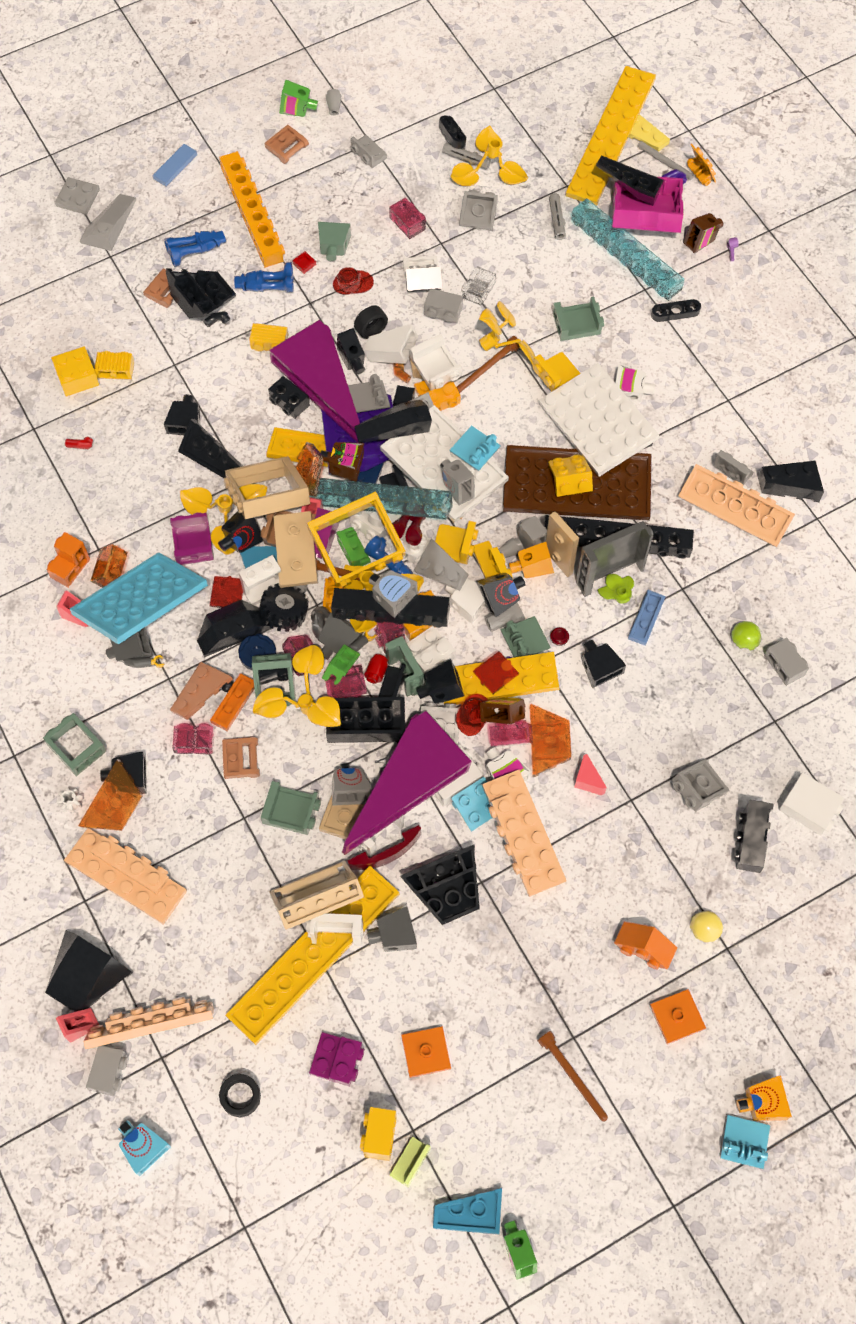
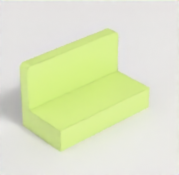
M412 1137L390 1173V1177L409 1187L431 1150V1146L425 1145Z

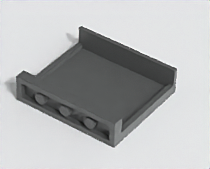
M642 521L582 547L576 583L584 597L591 595L594 581L608 574L617 572L635 563L641 572L644 571L653 538V531L650 526H647Z

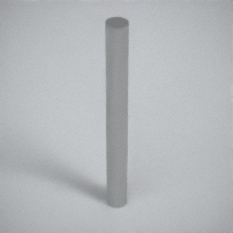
M643 141L638 143L637 146L670 168L684 172L689 180H692L694 177L693 173Z

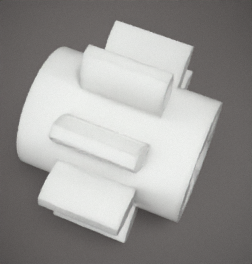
M66 788V791L63 793H58L61 800H58L57 804L62 806L64 813L67 810L74 813V810L81 808L79 801L83 800V797L78 795L76 788L73 791Z

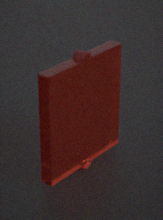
M214 576L210 607L222 608L242 600L243 589L240 578Z
M500 651L473 670V673L481 681V685H485L492 695L519 675V672L511 665V661L507 660Z

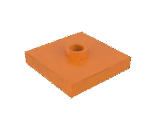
M689 989L650 1004V1008L667 1045L706 1029Z
M443 1026L401 1035L409 1078L451 1070Z

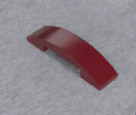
M420 825L402 833L403 842L371 858H368L366 852H363L347 860L348 866L351 870H366L369 866L374 869L393 862L409 851L421 836Z

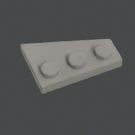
M432 538L414 569L417 574L459 591L469 576Z

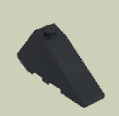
M601 155L596 164L599 169L636 198L646 204L654 205L661 190L663 179Z
M422 400L403 402L356 425L354 429L358 443H365L429 432L432 418L428 405Z

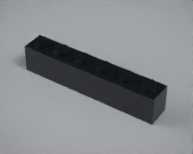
M334 588L331 611L333 618L340 620L355 619L357 621L391 622L395 624H413L415 626L428 625L440 628L448 627L450 597L416 594L394 618L373 598V591Z

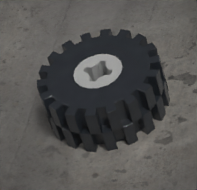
M278 583L274 584V588L269 586L261 596L259 607L261 620L264 619L263 623L265 625L269 623V628L273 629L276 627L277 631L280 632L281 629H285V632H289L290 628L293 631L296 630L297 626H302L306 618L308 609V598L305 599L306 594L304 592L300 593L301 589H294V586L280 588Z

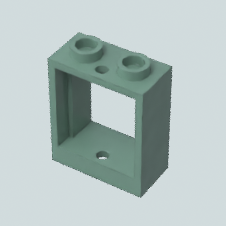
M291 653L252 656L255 697L257 698L261 693L259 670L287 668L290 692H283V697H289L296 701ZM285 701L287 706L291 705L290 702Z
M74 713L63 718L57 727L50 729L43 737L47 746L76 777L107 752L100 740ZM77 725L93 744L70 761L54 742Z

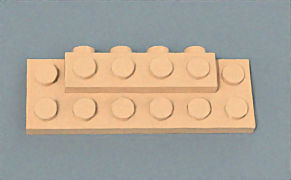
M696 464L678 497L777 547L795 514L776 505L777 502L775 500L759 496L760 493L756 490H747L743 488L744 485L735 480L731 482L727 480V476L720 472L715 474Z
M520 770L482 784L491 806L488 807L492 818H496L498 834L500 837H504L506 853L508 856H512L514 861L512 863L513 870L516 875H520L528 896L531 897L566 882L565 875Z
M87 828L64 859L65 863L164 925L187 890L169 879L167 876L168 872L162 867L158 866L156 869L151 866L152 862L146 857L141 856V858L135 856V851L130 847L125 846L122 848L119 846V841L109 835L106 838Z
M179 997L173 999L172 1003L168 1004L158 1002L152 1004L151 1008L143 1009V1007L131 1009L130 1013L122 1014V1012L110 1014V1017L105 1022L106 1027L97 1025L90 1028L91 1031L87 1033L83 1041L85 1049L211 1020L214 1014L213 1002L207 1003V1000L196 1002L195 1006H192L190 998Z

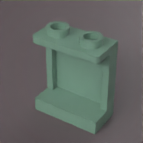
M591 297L589 303L562 307L561 302L553 303L552 314L560 341L601 334L602 327H604L603 316L600 317V305L595 301V297Z
M401 636L385 644L386 658L388 659L389 666L399 661L401 664H406L408 677L404 679L405 694L407 697L410 695L415 696L418 695L416 688L424 685V673L405 639Z
M272 781L260 817L262 824L308 835L310 829L313 830L316 818L313 817L315 811L320 809L321 800L317 792H314L312 795L281 787L279 782Z

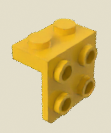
M559 352L547 360L541 354L534 357L533 370L551 392L581 374L563 352Z
M573 455L568 458H555L548 462L554 475L555 494L557 497L593 491L592 471L585 457Z
M469 521L467 529L441 524L439 525L435 542L455 562L468 564L469 556L472 557L475 546H473V541H477L479 532L476 529V522Z

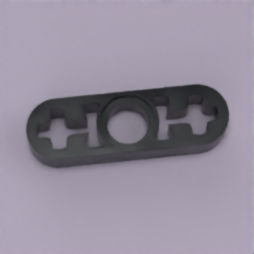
M448 115L441 116L439 118V128L451 146L456 149L464 148L467 137L454 118Z
M696 299L656 304L652 308L651 318L656 322L696 317L700 313L701 303ZM678 308L681 312L674 313L671 309Z

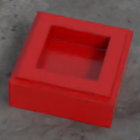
M306 251L292 260L293 265L303 274L317 265L316 260Z

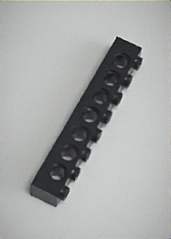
M545 515L544 527L548 529L549 515ZM560 516L579 537L578 547H584L635 525L634 523ZM647 525L653 531L652 540L658 542H651L649 554H657L662 557L676 556L681 559L690 558L693 550V529Z

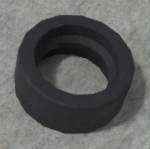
M372 305L357 315L354 321V328L362 338L368 339L369 336L379 334L384 330L388 323V317L379 306Z
M232 1075L220 1087V1104L231 1116L239 1118L249 1116L260 1104V1088L255 1080L248 1075ZM245 1083L252 1090V1100L245 1108H234L228 1102V1091L234 1084Z

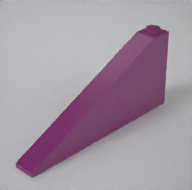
M318 320L270 349V360L275 367L306 393L317 406L358 443L354 427L360 424L331 330L328 325Z
M427 711L420 715L416 714L410 719V723L344 842L342 850L344 855L469 771L472 761Z

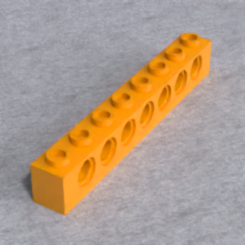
M238 151L220 156L222 172L264 268L284 262V247L282 244L279 245V236L276 231H273L272 220L267 218L268 212L266 207L262 206L261 195L256 193L257 187L255 182H251V173L249 169L246 170L244 157H240Z

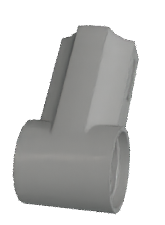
M518 602L497 617L492 614L485 616L486 625L491 632L507 626L506 623L509 621L518 623L525 620Z

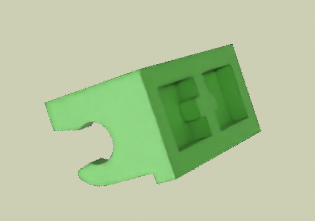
M353 527L336 532L337 541L349 565L364 566L371 563Z
M344 644L329 663L322 679L327 681L331 675H335L336 680L334 684H338L343 675L345 676L357 661L360 654Z

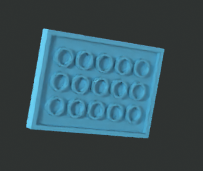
M158 552L71 607L70 611L73 616L115 643L120 644L208 586L207 580Z

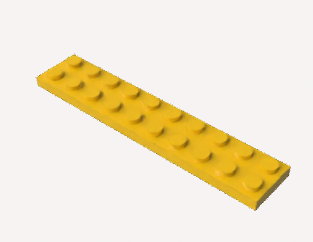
M625 66L568 186L566 197L595 206L598 205L610 176L599 169L596 164L601 155L618 162L656 80V74Z
M371 866L358 878L364 898L325 913L362 915L363 933L400 895V892ZM305 932L225 1016L249 1040L257 1045L353 944L352 933L318 932L317 944H312L311 938L308 937V932Z

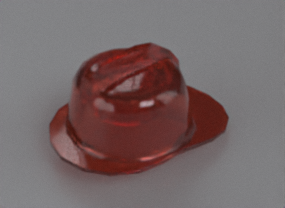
M352 267L341 269L333 280L334 290L342 295L368 292L374 285L373 277L368 272L356 270Z
M481 694L470 695L459 708L456 714V723L463 734L467 736L477 735L486 724V722H481L480 702L488 701L485 696Z

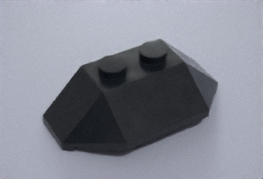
M239 600L206 614L197 639L204 658L238 644L248 636H255L256 634L271 630L269 628L270 624L265 625L263 623L264 619L261 620L259 607Z

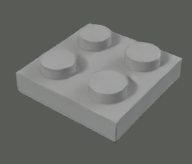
M68 177L55 201V205L59 208L87 215L100 190L99 185Z

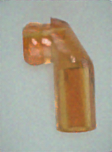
M393 363L394 375L408 383L411 380V376L404 372L405 364Z

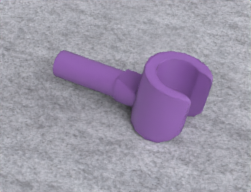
M737 237L730 238L727 243V248L730 251V261H734V248L739 245Z

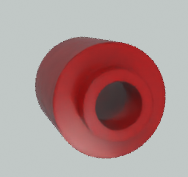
M375 654L370 658L364 673L368 682L372 684L382 682L388 667V659L385 656Z

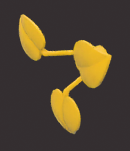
M490 125L479 133L475 141L477 149L485 152L477 167L473 170L470 164L459 163L454 166L450 176L455 183L461 186L475 185L479 181V176L476 172L488 156L491 159L499 158V166L501 167L499 177L503 182L519 184L528 179L526 172L517 163L506 161L504 165L502 164V153L500 150L503 143Z
M501 301L497 302V307L505 318L500 326L493 313L488 308L484 309L480 314L479 320L488 324L492 331L479 339L483 349L488 351L494 346L497 349L500 346L518 343L533 366L534 357L536 356L525 340L516 339L499 343L501 340L499 335L502 334L501 328L507 323L512 327L516 326V320Z
M249 484L240 487L239 490L244 499L249 500L266 496L267 486ZM195 487L180 491L181 502L189 514L207 513V508L212 509L217 505L218 510L224 513V522L228 521L227 513L232 510V504H234L233 499L229 495L222 494L211 504L213 501L212 495L205 488ZM217 526L211 533L212 544L225 555H230L235 550L230 547L223 551L218 545V542L225 538L221 529L222 526Z
M345 564L344 569L349 571H355L364 566H351ZM372 571L363 572L360 576V581L352 580V583L345 588L363 590L365 588V590L372 591L373 585L369 583V579L374 573ZM401 574L416 581L419 592L424 578L416 574ZM350 619L352 627L358 633L369 631L378 624L375 621Z
M310 645L299 650L293 657L292 665L295 671L304 673L306 694L301 695L298 702L289 697H283V691L280 688L273 687L261 692L253 705L254 714L266 718H277L285 712L287 708L285 701H288L295 705L296 708L300 707L302 713L307 715L308 719L316 725L324 727H337L341 725L338 702L332 697L324 696L320 697L315 703L310 694L308 673L317 675L324 667L323 653L316 645Z

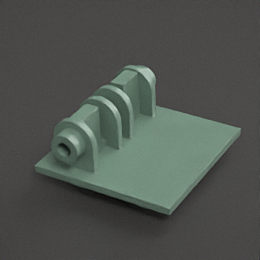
M535 616L518 623L509 621L506 623L507 627L500 629L514 658L535 655L551 648Z

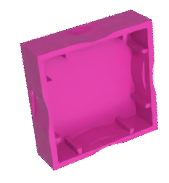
M658 177L664 181L654 205L644 203L615 181L612 227L681 233L684 215L682 200L683 178Z

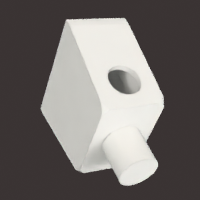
M466 579L460 591L449 586L445 588V591L452 594L450 597L451 607L469 623L473 624L486 607L478 583Z

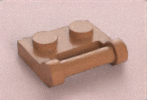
M287 124L264 144L266 149L277 156L283 164H286L290 157L301 148L308 146L309 142L303 135ZM295 141H298V143L294 145L291 149H289L286 153L283 152Z
M163 268L143 293L145 297L168 308L172 304L173 298L170 292L164 297L169 291L166 269Z
M248 737L222 740L224 779L257 778L260 776V770L257 766L256 746H258V738ZM243 746H249L250 769H244Z

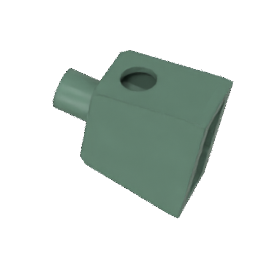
M318 222L321 254L326 255L328 261H335L336 256L345 255L351 238L350 223Z

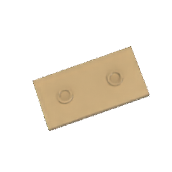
M311 511L274 516L277 562L281 568V572L278 573L280 588L318 583L314 540L307 528V523L312 521Z
M553 512L549 515L546 543L551 559L569 577L573 574L579 537L556 512Z

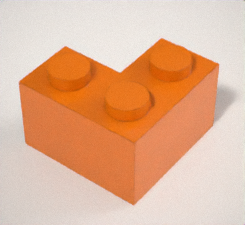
M64 532L55 541L54 548L57 556L49 562L46 570L50 578L69 588L90 558L84 543Z
M625 921L614 942L620 948L621 953L626 956L636 955L646 960L647 965L656 970L659 968L668 969L678 948L655 927Z

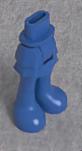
M215 230L211 232H195V235L188 237H169L164 239L166 250L170 254L174 267L181 264V258L185 255L202 254L216 246L220 247V244L226 242L223 231L215 232Z
M286 262L282 271L269 272L259 270L246 273V275L242 273L241 276H234L235 289L242 288L243 291L264 292L267 289L294 292L292 262ZM267 280H280V281L268 282Z
M378 535L375 536L367 544L364 552L375 560L387 556L388 554L385 551L386 539L380 538ZM402 560L395 564L393 562L386 564L390 570L396 573L413 574L412 570Z

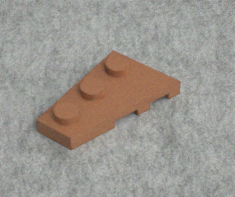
M200 662L170 708V711L188 720L205 705L207 699L213 694L216 695L220 691L219 689L226 682H231L233 678Z

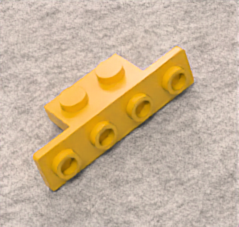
M490 541L473 545L475 546L474 554L485 578L501 573H507L512 577L511 570L505 566L504 554L499 552L498 547L492 548Z

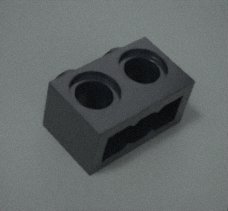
M284 376L268 389L271 403L281 407L286 415H291L294 419L310 406L309 396Z

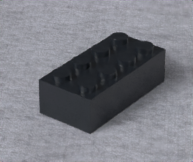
M405 697L334 698L340 707L341 725L326 727L327 743L399 742L405 732Z

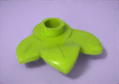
M608 574L606 576V586L599 588L597 591L600 596L607 600L615 599L618 603L624 604L632 597L631 590L634 587V580L630 576L622 579L617 574Z

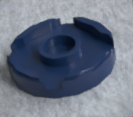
M262 634L248 636L241 642L238 648L239 659L243 666L252 670V656L276 654L275 644L268 636Z

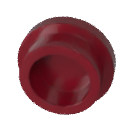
M557 627L552 630L550 639L553 644L562 646L568 642L569 633L565 628Z

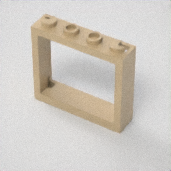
M288 456L225 470L224 486L226 489L228 488L229 496L232 497L234 505H237L238 512L242 513L245 519L310 504L308 487ZM285 476L292 490L245 500L238 487Z
M346 861L269 891L285 930L364 898L358 879ZM343 866L345 871L338 872L337 868ZM280 892L282 896L276 897L275 893ZM289 910L290 915H286L285 911Z

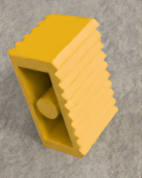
M253 323L249 338L251 349L269 351L288 339V327Z
M97 352L94 368L97 378L132 380L134 370L132 353Z

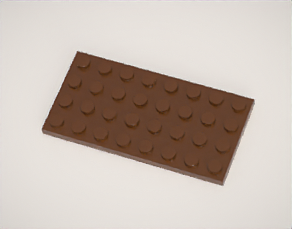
M507 445L505 474L509 479L504 486L503 512L552 514L556 512L558 515L650 521L652 454L636 453L600 477L590 467L593 491L557 497L555 494L554 475L548 462L555 458L581 455L577 449Z

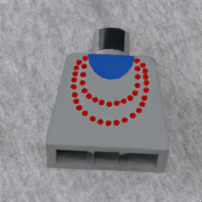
M448 459L444 460L440 464V467L443 469V483L456 503L461 505L475 498L474 475L460 460L450 462Z
M347 763L341 764L333 772L332 805L366 804L372 793V787L361 768H350V765Z

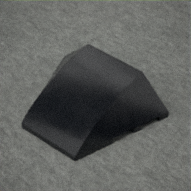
M166 268L170 295L189 319L204 317L236 297V293L218 271L198 270L197 273H192L186 269L177 272L172 271V268Z
M475 844L400 875L402 880L441 925L480 909Z
M65 930L45 993L73 1012L90 1008L110 989H114L119 982L129 977L133 972L79 935Z

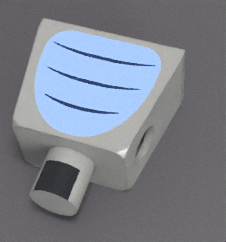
M392 570L388 571L383 577L374 573L369 579V583L373 585V598L394 618L418 593L416 581Z

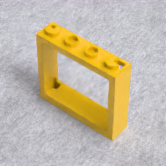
M376 492L307 523V528L336 587H346L352 583V580L360 579L361 574L365 571H380L386 568V564L391 562L395 564L404 559L406 551ZM374 506L396 552L339 578L317 531Z

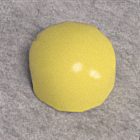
M702 911L692 917L690 929L695 938L705 943L713 942L721 936L723 924L714 912Z

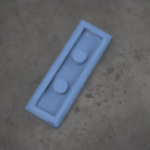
M183 144L153 174V179L167 186L197 156V151Z
M651 590L647 591L628 640L646 646L666 596Z

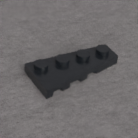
M190 419L178 449L179 453L222 478H226L225 470L243 467L195 419Z

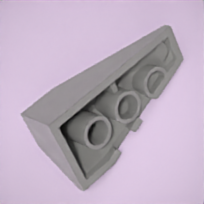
M119 194L86 227L80 243L112 251L136 202V197Z

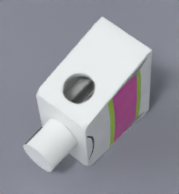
M619 364L616 384L632 403H640L643 393L653 395L655 384L645 383L646 373L644 371Z
M494 747L486 753L491 760L486 764V772L490 781L520 770L524 782L530 779L531 771L510 750L501 755L497 748Z

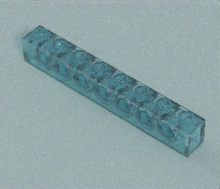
M586 198L573 208L571 218L573 223L584 230L588 236L596 240L600 246L608 250L612 256L620 260L636 276L645 281L649 287L657 291L661 297L669 301L683 289L685 279L624 228H613L612 218Z
M312 477L307 484L309 497L321 499L325 507L340 508L373 492L377 493L386 513L447 519L453 507L451 491L317 477ZM374 506L363 510L376 512Z

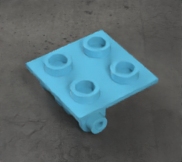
M471 425L449 451L479 471L501 445L496 442V435L486 436Z
M485 777L480 778L451 797L453 807L458 809L471 832L492 819L488 809L491 806L482 787V784L487 783Z
M727 1115L720 1159L764 1169L765 1161L768 1159V1152L766 1151L770 1125Z

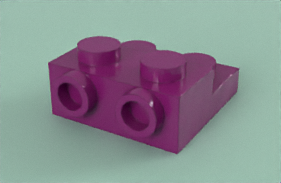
M322 1032L309 1075L350 1087L351 1082H355L359 1071V1069H356L357 1062L362 1061L365 1049L362 1048V1042Z

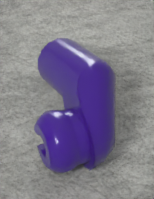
M677 169L662 175V177L683 178V184L687 181L686 174Z

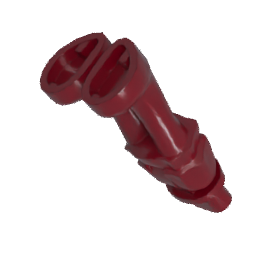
M416 493L415 496H412L411 500L405 504L402 516L392 522L399 539H401L405 533L408 521H412L405 536L407 543L412 546L419 545L422 540L420 526L422 521L426 519V515H428L429 500L426 495Z

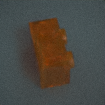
M114 544L101 548L90 582L103 588L119 578L128 552Z

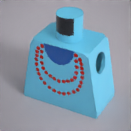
M127 1120L118 1128L125 1137L118 1145L133 1171L139 1177L171 1148L166 1141L143 1123L134 1128Z

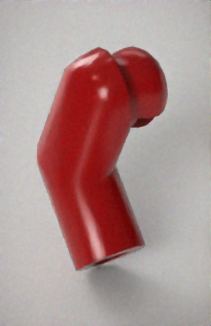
M88 436L84 440H65L67 448L88 450L93 446V439Z

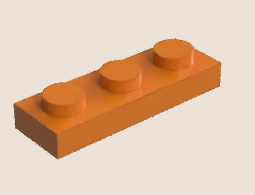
M240 673L210 719V722L228 732L254 691V680Z

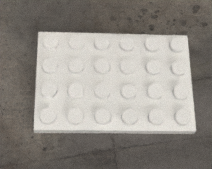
M599 363L539 400L542 408L581 456L585 457L587 463L599 477L659 439L658 432Z
M434 405L429 409L432 418L429 432L390 438L380 446V450L455 523L505 484L509 477L491 459L478 471L449 450L464 433ZM448 459L450 462L460 460L474 475L475 498L461 505L456 503L443 483V469L440 467V464L444 460Z

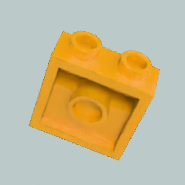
M425 381L414 384L418 397L429 392L433 405L440 411L453 408L461 402V395L454 382L449 381L443 387L433 390L429 389Z

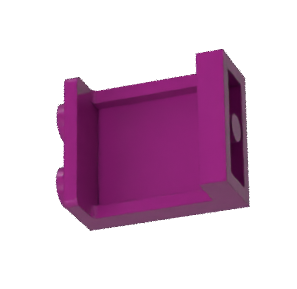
M195 513L188 516L179 515L175 518H170L175 549L174 557L178 564L186 565L214 560L207 513Z

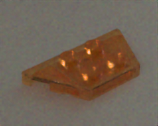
M306 442L302 451L297 456L299 462L295 468L306 483L309 495L316 497L324 459L314 444Z
M530 704L532 777H537L540 773L571 760L570 720Z
M118 759L79 823V827L119 831L125 828L141 801L143 794L135 786L134 780L126 772L121 760Z

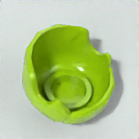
M742 621L736 624L731 632L732 641L740 649L754 650L760 645L762 640L760 628L750 621Z

